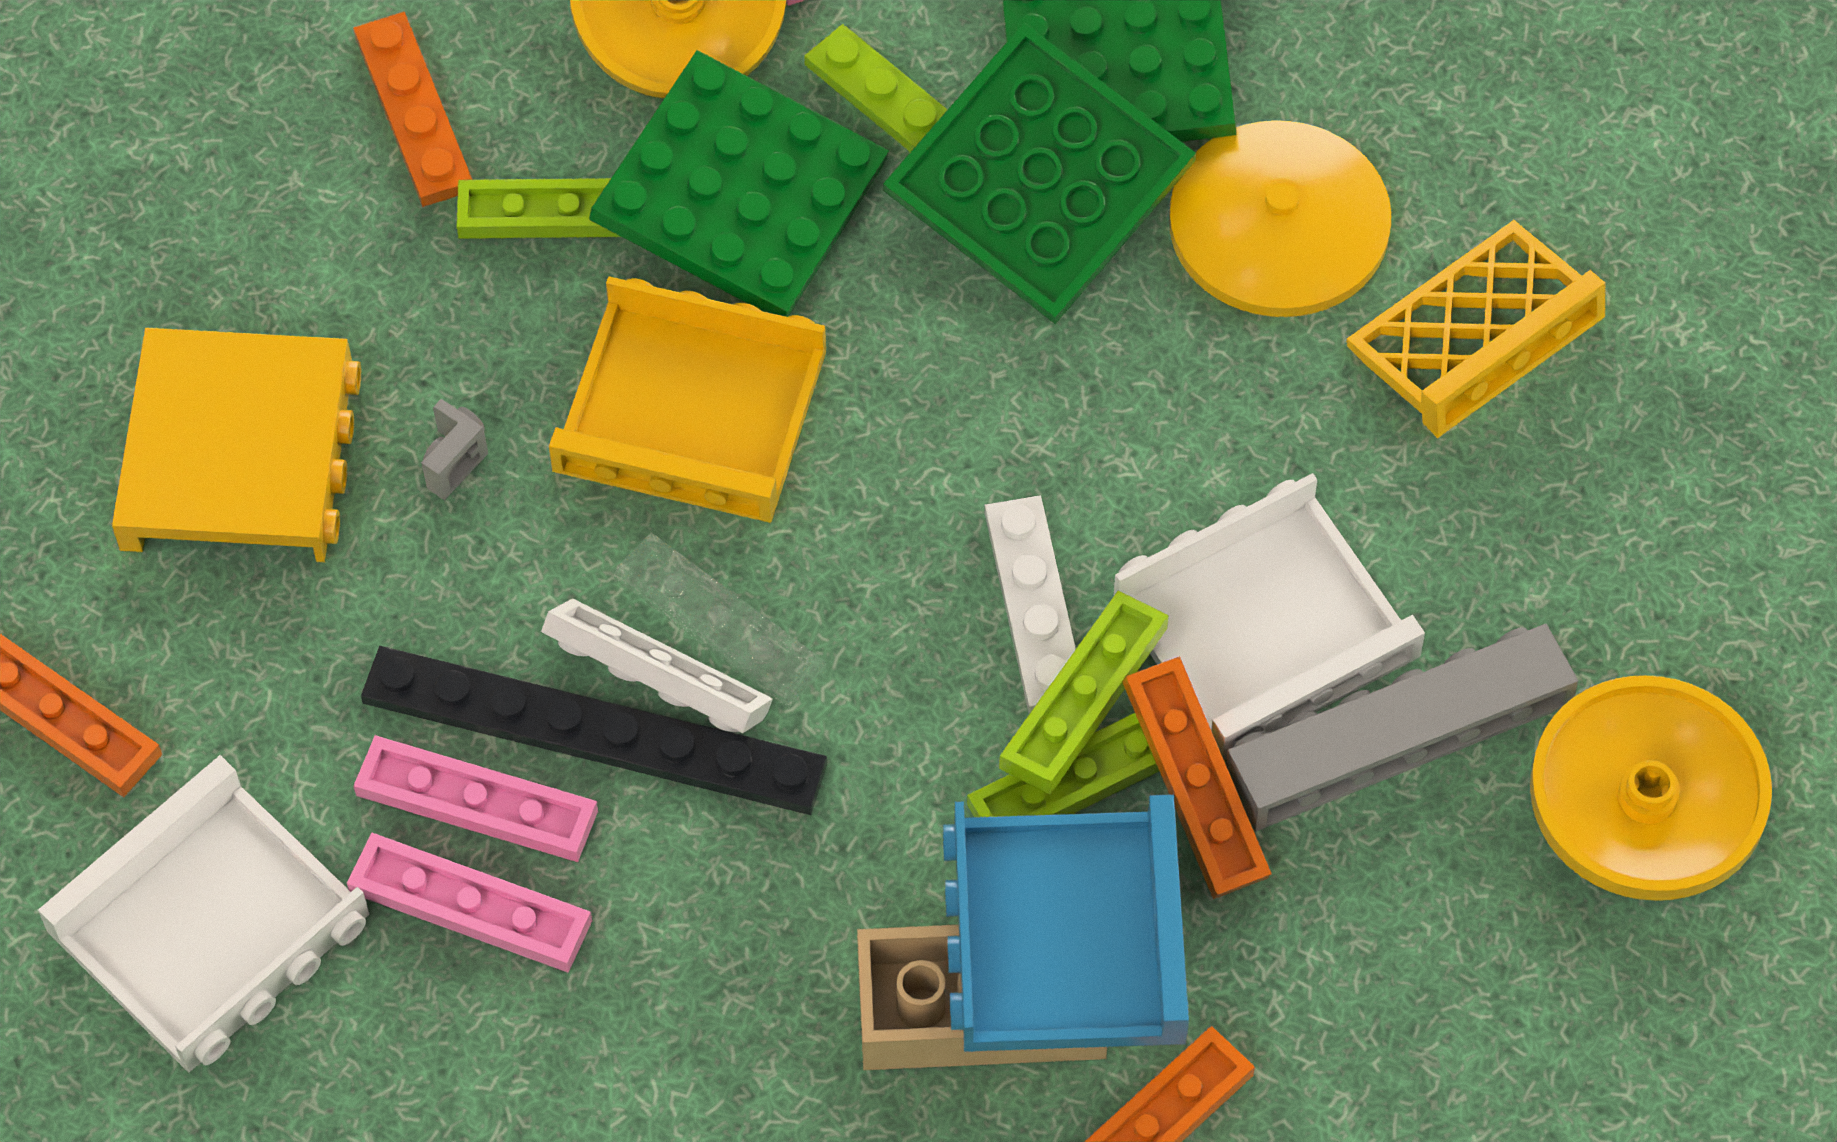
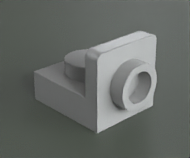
M440 399L433 407L437 430L445 438L439 437L431 443L425 452L421 464L427 489L445 501L487 456L488 448L484 434L485 427L482 421L465 407L456 409Z

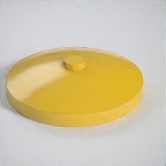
M570 0V8L580 41L594 62L615 81L638 93L665 98L696 50L746 76L753 72L766 58L780 33L784 20L786 0Z
M1263 121L1236 127L1237 135L1213 138L1195 152L1196 161L1174 185L1169 210L1170 236L1178 259L1187 273L1199 286L1216 299L1242 311L1271 317L1303 316L1329 309L1352 297L1365 286L1379 268L1385 256L1391 229L1389 196L1375 167L1357 148L1343 138L1319 127L1304 123Z
M1643 675L1616 678L1599 683L1579 693L1562 706L1548 723L1539 740L1530 776V793L1535 818L1543 836L1556 855L1570 869L1595 886L1609 892L1634 899L1662 901L1681 899L1703 893L1730 878L1744 865L1756 849L1766 826L1772 800V781L1767 758L1759 740L1744 719L1734 709L1715 695L1690 683L1661 676Z

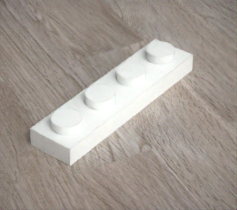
M1041 495L985 505V518L1029 714L1076 650Z
M573 598L548 611L541 630L542 633L558 640V645L566 652L577 656H590L608 665L609 672L614 676L626 681H640L658 690V695L664 701L680 707L689 706L709 716L708 719L714 726L728 732L744 733L763 721L773 698Z

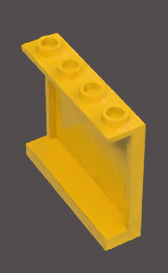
M608 276L606 282L608 303L564 429L555 427L549 444L552 472L771 523L825 358V326L816 324L812 320L799 315L785 317L763 312L747 303L732 305L707 299L702 294L694 291L676 292L654 287L650 283L637 278L623 280Z
M145 328L112 522L119 550L143 552L145 538L313 547L316 562H325L327 544H337L340 532L339 510L333 509L335 493L344 494L347 483V462L344 459H340L342 444H351L354 434L353 410H347L349 395H358L361 385L360 361H352L348 339Z

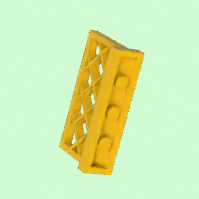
M1513 220L1346 339L1347 346L1369 369L1422 414V423L1439 438L1605 318L1606 283L1591 270L1584 275H1580ZM1512 241L1529 255L1528 263H1495L1496 252ZM1464 275L1487 277L1486 293L1454 292V282ZM1494 278H1526V294L1493 293ZM1534 279H1558L1567 286L1556 295L1533 294ZM1422 305L1446 307L1445 322H1412V312ZM1485 308L1484 324L1452 323V309ZM1492 308L1525 309V317L1514 325L1491 324ZM1380 335L1403 337L1402 353H1378L1368 343ZM1411 337L1443 338L1442 354L1410 353ZM1450 338L1483 339V347L1472 355L1449 354ZM1408 369H1441V377L1424 390H1421L1408 379Z

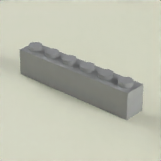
M1547 623L1531 630L1521 627L1507 632L1497 643L1475 651L1473 648L1458 651L1450 656L1444 664L1425 672L1421 669L1405 672L1397 677L1391 685L1372 693L1368 690L1352 693L1344 698L1339 706L1319 714L1315 711L1299 714L1291 719L1286 727L1266 735L1262 732L1246 735L1239 739L1232 748L1228 749L1226 767L1248 819L1256 832L1556 712L1575 697L1578 679Z

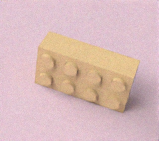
M959 925L857 929L863 1070L1106 1059L1107 1047L964 1052L963 1030H951L950 993H961V973H949L947 936H959Z

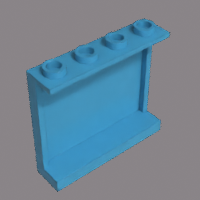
M1149 795L1148 812L964 818V802H955L954 824L943 825L944 861H956L957 880H945L946 917L958 916L959 936H947L949 973H961V993H950L951 1030H963L964 1052L1186 1044L1189 1015L1174 795Z

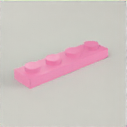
M376 735L354 783L355 794L358 797L575 862L579 861L598 813L597 801Z
M371 833L347 882L348 889L351 892L358 887L363 891L367 900L568 973L592 923L591 912L375 833Z

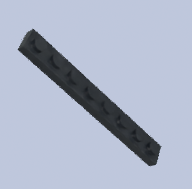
M380 645L361 694L362 703L807 815H812L827 767V756Z

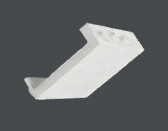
M1313 473L1297 482L1287 480L1278 484L1265 498L1248 507L1238 505L1229 509L1215 524L1199 532L1196 530L1186 531L1177 536L1169 544L1168 548L1150 557L1145 555L1135 557L1128 561L1119 570V573L1115 574L1114 595L1119 590L1169 615L1168 628L1150 654L1157 664L1180 656L1223 760L1227 759L1228 749L1232 748L1244 736L1255 732H1262L1266 735L1286 727L1287 723L1297 715L1308 711L1317 712L1421 656L1425 632L1413 615L1401 620L1315 498L1317 478Z
M221 755L38 909L47 932L188 1073L200 1063L209 1065L219 1059L227 1050L231 1035L246 1022L249 1025H254L262 1021L275 1006V997L292 982L295 985H300L310 979L321 964L320 957L336 943L344 946L352 942L363 930L366 924L365 918L369 915L363 891L358 887L352 892L347 889L240 786L236 770Z

